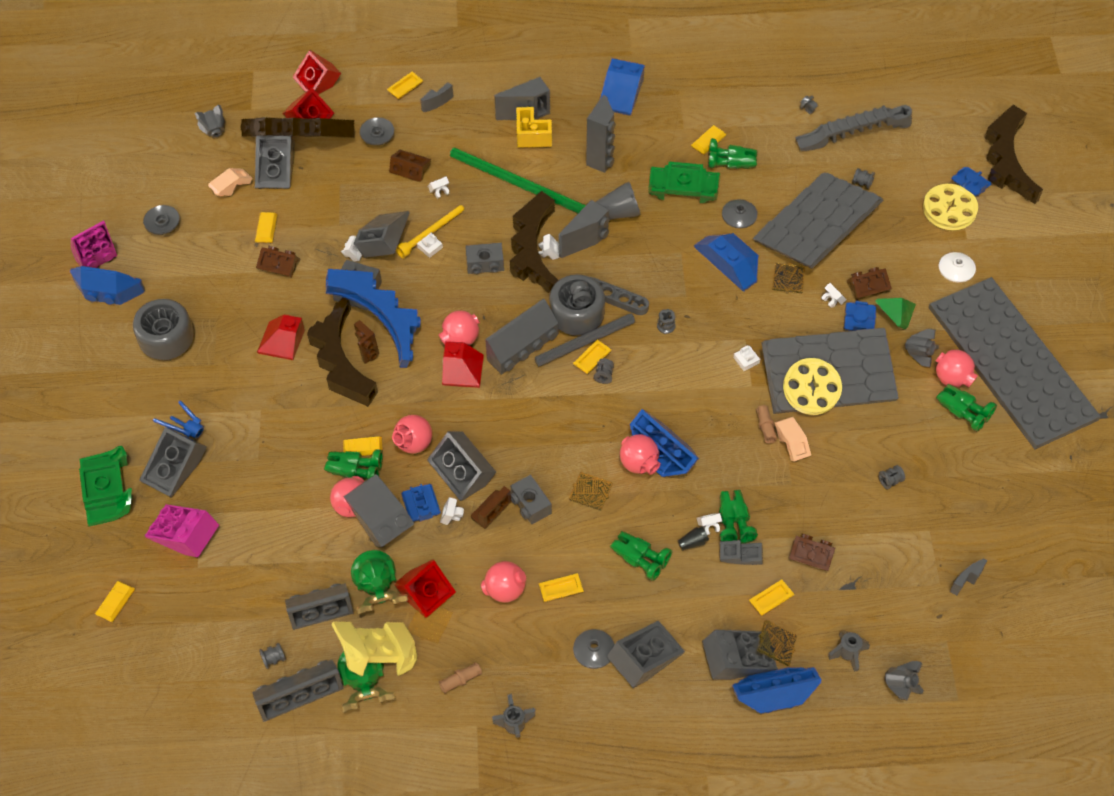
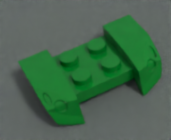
M668 161V165H665V168H650L648 193L657 196L661 200L665 199V194L700 197V203H706L709 200L717 199L720 173L706 172L703 164Z
M117 446L108 452L79 459L82 497L88 527L115 521L130 511L132 488L124 492L121 467L128 465L127 454L123 446Z

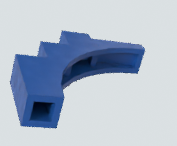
M328 269L325 294L341 296L355 301L376 315L388 329L394 340L398 352L399 367L407 368L409 361L413 360V350H410V344L413 343V334L420 327L421 319L417 316V309L398 308V298H395V291L376 289V279H373V272Z

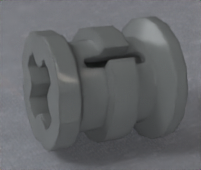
M858 168L854 174L853 183H859L861 186L866 185L867 189H870L875 172L870 174L868 171H861Z
M670 309L662 310L659 313L657 328L661 333L669 334L675 330V313Z
M603 358L597 362L596 373L593 376L595 381L602 384H608L612 381L613 361Z
M898 465L894 466L893 469L882 470L878 474L879 480L885 489H890L892 485L894 486L899 482L905 481V473Z
M279 643L275 647H267L268 650L265 651L259 649L266 669L272 663L275 665L278 664L277 661L286 660Z

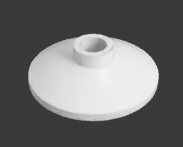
M952 252L941 258L939 271L947 280L962 283L974 276L976 266L969 256L963 253Z

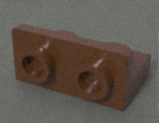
M399 149L391 156L389 172L420 182L423 177V171L431 164V159Z
M268 246V248L261 247L256 268L292 278L295 264L300 261V258L296 256L295 252L285 250L284 253L273 246Z
M879 267L869 269V273L862 274V271L851 274V278L847 280V283H851L855 299L890 291L892 287L886 268L879 270Z
M359 320L354 324L355 336L358 339L357 344L362 361L367 364L377 357L379 349L374 332Z
M505 486L500 491L495 490L471 514V519L486 529L511 503V491Z
M801 533V536L796 535L789 559L829 571L836 549L832 547L833 543L822 539L820 543L812 541V536Z

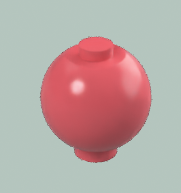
M462 310L454 311L444 319L442 323L443 332L438 334L444 345L445 341L462 342L470 346L478 337V324L480 322L475 314L471 315L469 312Z
M950 350L946 354L942 352L936 360L938 363L936 366L937 376L945 385L951 384L958 388L964 384L969 388L978 377L974 373L975 364L973 359L964 351Z
M407 415L401 418L395 425L392 439L394 444L402 451L411 454L419 453L425 450L431 443L432 428L425 418L419 415Z
M637 434L631 437L628 436L622 441L620 460L627 470L636 474L647 472L649 475H652L659 469L661 465L657 461L659 449L653 439L646 435Z
M358 476L344 478L338 481L332 488L330 494L331 505L341 516L356 517L343 496L365 482L362 478Z
M501 561L495 563L489 568L485 580L481 583L482 591L485 595H490L499 602L514 601L520 597L525 589L526 574L513 562Z

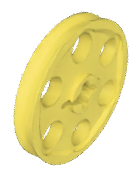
M941 184L928 191L924 199L923 211L926 218L935 226L945 230H960L968 227L975 220L978 212V202L975 196L962 186ZM951 191L953 195H946L944 192ZM934 197L937 198L939 201L932 202L930 198ZM961 198H967L970 202H962ZM953 201H954L953 206H952V207L949 209V211L947 212L948 207H950V206L952 205ZM937 211L940 213V216H934L931 212ZM969 212L971 216L967 217L964 216L962 213ZM948 219H955L957 223H950Z
M806 358L790 367L784 378L783 390L787 401L797 411L808 415H820L828 412L835 406L841 396L842 382L838 372L832 365L821 359ZM798 367H807L808 373L801 374ZM825 368L827 375H819L817 369ZM812 380L816 387L813 393L809 386ZM796 381L799 387L791 389L788 382ZM827 385H835L837 391L833 393L829 392L827 390ZM804 397L807 399L808 404L802 406L798 403L797 399ZM820 398L824 399L827 406H818L817 400Z

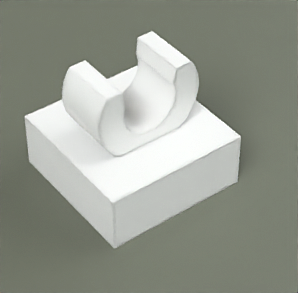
M447 177L431 182L428 185L430 193L435 191L437 199L441 197L439 190H443L445 195H448L449 189L446 186L449 184Z
M430 233L417 243V247L430 258L443 248V244L435 235Z
M550 234L543 236V242L539 244V247L542 249V251L538 252L539 255L543 258L549 256L552 260L559 258V243Z
M350 236L341 253L345 257H350L354 262L359 261L362 254L354 245L356 236Z
M829 283L825 287L829 293H825L822 299L826 301L828 298H832L828 304L831 308L836 305L837 301L842 305L847 300L832 284Z
M748 345L734 353L733 358L743 371L760 363V358Z
M449 497L444 504L440 523L448 525L451 519L460 521L464 509L455 507L457 499Z
M720 513L697 517L698 525L704 526L703 528L707 535L710 534L709 527L711 525L714 526L715 532H720V526L717 524V522L722 521Z

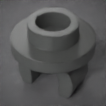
M807 95L800 101L802 104L800 108H805L806 112L811 114L818 107V104L813 101V96L809 97Z

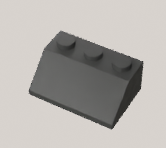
M448 431L427 459L460 501L465 500L484 488L496 473L462 431Z
M346 583L334 584L330 588L322 590L316 589L304 595H294L290 599L285 600L286 610L293 630L354 614Z

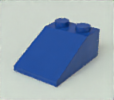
M611 59L601 97L603 95L607 96L613 112L631 116L644 80L645 65Z

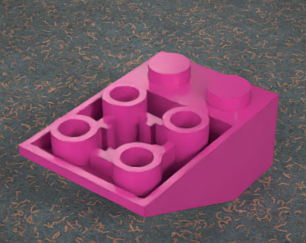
M104 220L71 238V251L80 266L97 268L117 256Z
M166 504L161 509L154 523L149 527L145 537L181 554L199 557L219 524L206 510Z

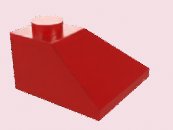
M309 50L292 78L305 92L313 88L318 94H321L334 86L341 72L331 62Z
M310 88L292 102L282 114L286 118L330 119L334 112L313 88Z
M284 314L269 321L257 353L294 360L305 332L302 318Z
M445 341L442 385L480 388L484 354L466 343Z
M435 560L426 562L408 571L394 583L400 594H407V602L424 618H427L456 593Z

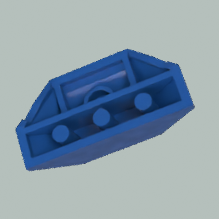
M734 233L707 236L694 245V248L743 292L757 282L758 254Z
M85 266L71 268L70 270L72 278L84 298L92 302L98 301L121 305L145 292L141 279H134L118 271Z
M641 409L630 423L632 436L637 434L646 435L657 444L659 449L657 461L661 465L656 472L662 477L687 474L699 459L687 443L664 423L645 410Z
M788 667L747 676L738 683H734L732 688L738 700L759 713H770L775 710L802 705L819 686L821 678L815 667L807 669Z

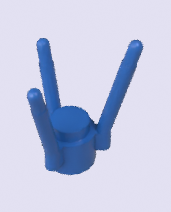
M182 401L178 403L193 421L188 420L184 423L174 416H171L170 419L183 426L184 429L156 418L153 419L155 423L180 432L187 437L191 436L194 439L199 438L204 431V426L200 424L202 420L196 417Z

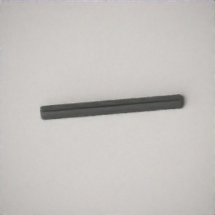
M627 314L534 358L537 366H542L633 324L635 318L633 314Z

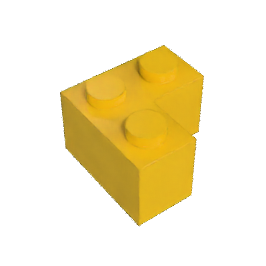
M516 107L517 148L552 147L551 120H534V107Z

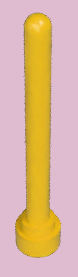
M459 205L409 242L398 244L396 248L397 254L401 258L407 257L419 241L462 213L464 206Z

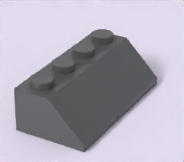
M605 95L601 97L587 118L586 166L604 173L614 163L613 153L615 146H613L616 125L614 122V112Z
M542 299L485 339L487 361L501 375L506 371L512 370L517 363L526 360L535 350H540L545 343L555 339L559 334L558 322L545 299Z
M333 659L329 661H321L312 668L301 669L290 677H282L273 684L262 685L256 691H253L252 694L262 720L265 722L343 690V685L338 669Z

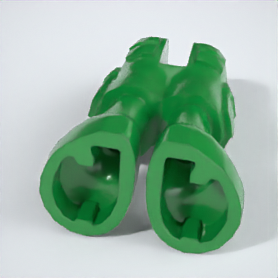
M715 138L710 139L708 168L727 165L728 168L749 169L757 166V150L736 145H729L728 149H723L718 146Z
M947 384L944 391H941L936 397L941 405L959 419L965 418L976 432L983 428L997 408V404L994 402H990L986 406L978 405L976 397L951 384Z
M376 449L372 456L367 458L362 457L360 452L331 451L328 453V461L325 463L324 470L344 478L359 476L368 480L375 474L379 476V471L382 469L383 451ZM360 467H368V469H361Z
M741 490L733 491L734 500H730L729 491H721L719 513L722 519L721 523L725 525V529L720 533L721 541L738 540L734 523L738 524L741 544L755 540L758 532L755 527L747 525L750 514Z
M621 531L617 536L618 540H614L610 545L611 549L634 568L640 566L644 569L647 578L652 581L659 577L661 569H665L673 552L670 548H664L660 552L653 551L649 542L624 531ZM646 557H647V558H649L650 560H652L653 563H650V562L646 561V560L643 559V558H646Z

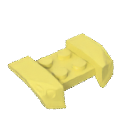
M332 622V627L342 644L347 667L352 672L363 676L367 663H396L398 676L413 668L417 659L415 642L403 622H386L383 629L354 628L351 622Z

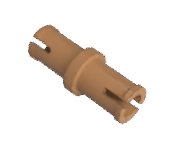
M761 405L756 409L760 421L759 428L763 432L765 443L771 444L777 440L774 431V421L770 417L768 406Z
M474 662L462 670L454 671L455 674L438 681L445 694L459 685H466L467 681L481 675L482 671L478 663Z

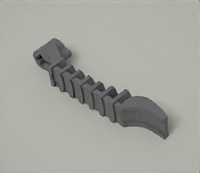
M884 105L879 109L874 108L868 112L866 110L861 114L856 113L851 117L846 116L844 119L821 124L814 131L797 136L795 139L801 151H810L826 146L829 138L833 143H836L837 134L841 138H845V132L853 135L855 129L863 132V127L865 126L871 130L872 124L881 127V122L883 121L888 126L892 125L894 128H908L912 124V109L907 105L893 109L886 108Z

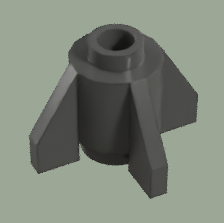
M217 105L213 110L205 113H195L200 130L212 137H219L222 134L225 120L221 105Z
M928 328L912 335L906 341V350L922 366L931 367L932 357H928V355L932 356L935 349H939V345H936L935 341H931V339H935V329Z
M845 630L840 631V645L829 653V660L838 658L841 655L845 660H851L850 663L854 672L858 671L860 651L869 649L870 644L856 633Z
M911 661L898 667H891L885 675L887 686L900 699L908 700L911 692L923 694L924 690L918 685L919 677L917 674L921 669L922 663L920 661Z
M508 694L509 707L503 714L492 716L493 724L505 728L507 732L514 734L518 738L520 737V732L525 728V723L535 716V708L523 711L520 707L514 706L512 694Z

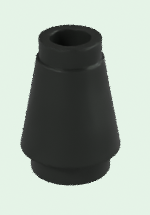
M696 526L677 541L682 551L706 545L705 542L709 541V538L703 526L699 528Z

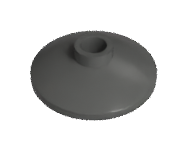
M384 118L369 119L360 128L362 140L371 145L387 143L394 135L393 124Z
M736 199L729 201L722 209L723 220L734 228L750 227L757 220L758 213L756 207L746 200Z
M160 205L153 207L145 214L143 223L147 231L161 235L174 230L179 224L180 217L175 208Z
M591 629L584 631L576 638L573 652L576 660L581 665L590 669H598L611 662L607 655L615 644L612 638L604 631ZM597 644L598 647L592 648L590 645Z

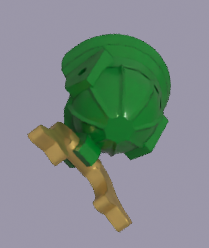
M366 551L360 554L352 564L351 577L353 583L357 586L358 590L363 589L366 593L372 595L367 597L361 606L357 607L358 614L372 611V604H380L386 602L385 600L392 599L393 604L408 601L407 594L387 591L391 582L396 580V568L392 558L383 551Z
M344 651L342 652L337 664L340 678L343 680L344 686L350 685L353 689L359 691L352 694L348 702L341 706L343 712L359 708L358 701L363 699L368 700L375 696H378L379 702L395 699L394 692H387L380 687L373 688L379 677L384 676V663H367L364 674L361 676L348 669Z

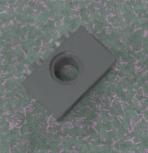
M502 243L465 246L468 274L504 271Z
M531 475L510 485L511 501L514 505L517 504L519 506L522 517L525 520L528 519L531 525L552 514L551 502Z

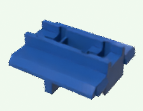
M969 167L962 168L957 172V175L955 174L951 178L974 196H979L982 192L984 193L986 188L992 184L981 176V171L976 173Z
M860 301L846 303L845 330L875 329L876 306Z
M420 484V486L410 487V490L401 493L406 511L413 522L427 520L441 513L432 484L424 486Z

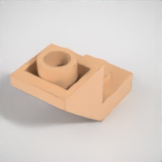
M229 168L212 180L208 186L218 196H232L236 184H250L252 177L243 169Z
M794 417L775 422L779 441L786 442L791 461L811 456L807 437Z

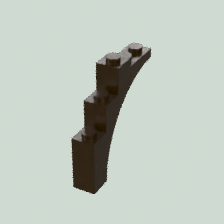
M1012 105L988 126L985 139L993 143L989 148L986 159L995 164L991 168L988 180L1001 189L1008 186L1025 199L1036 204L1041 197L1043 189L1024 172L1014 150V137L1024 125L1027 113Z
M261 117L241 119L240 126L241 136L354 138V120Z
M541 191L513 215V227L517 233L511 238V246L513 252L517 255L510 260V272L514 277H518L522 281L529 277L532 282L539 284L547 293H550L552 287L559 280L549 272L538 253L537 240L543 225L555 212V200Z
M342 297L339 302L335 303L330 315L325 317L324 323L316 321L314 326L309 328L307 336L310 345L320 349L317 353L319 367L329 371L326 378L329 390L369 407L378 393L375 381L367 378L353 367L341 347L342 329L351 311L350 300Z

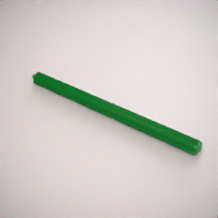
M453 147L450 151L451 157L537 195L543 191L553 198L556 204L579 213L586 206L458 148Z

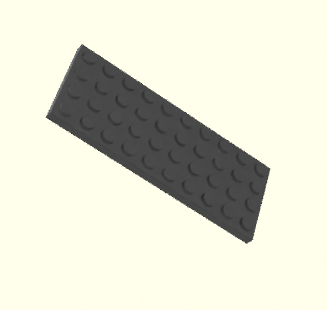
M992 277L929 304L928 308L957 347L971 356L975 364V371L1034 450L1099 421L1101 417Z

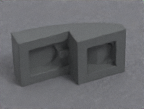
M447 82L437 92L431 89L420 99L422 112L434 110L454 97L453 85Z
M740 540L720 542V561L732 564L761 565L763 564L762 543L741 544Z
M981 559L967 567L957 577L950 592L958 596L966 581L974 585L984 570L987 560Z

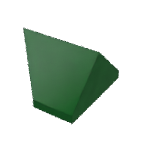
M881 298L875 301L898 327L905 330L908 328L916 306L915 303L904 298Z

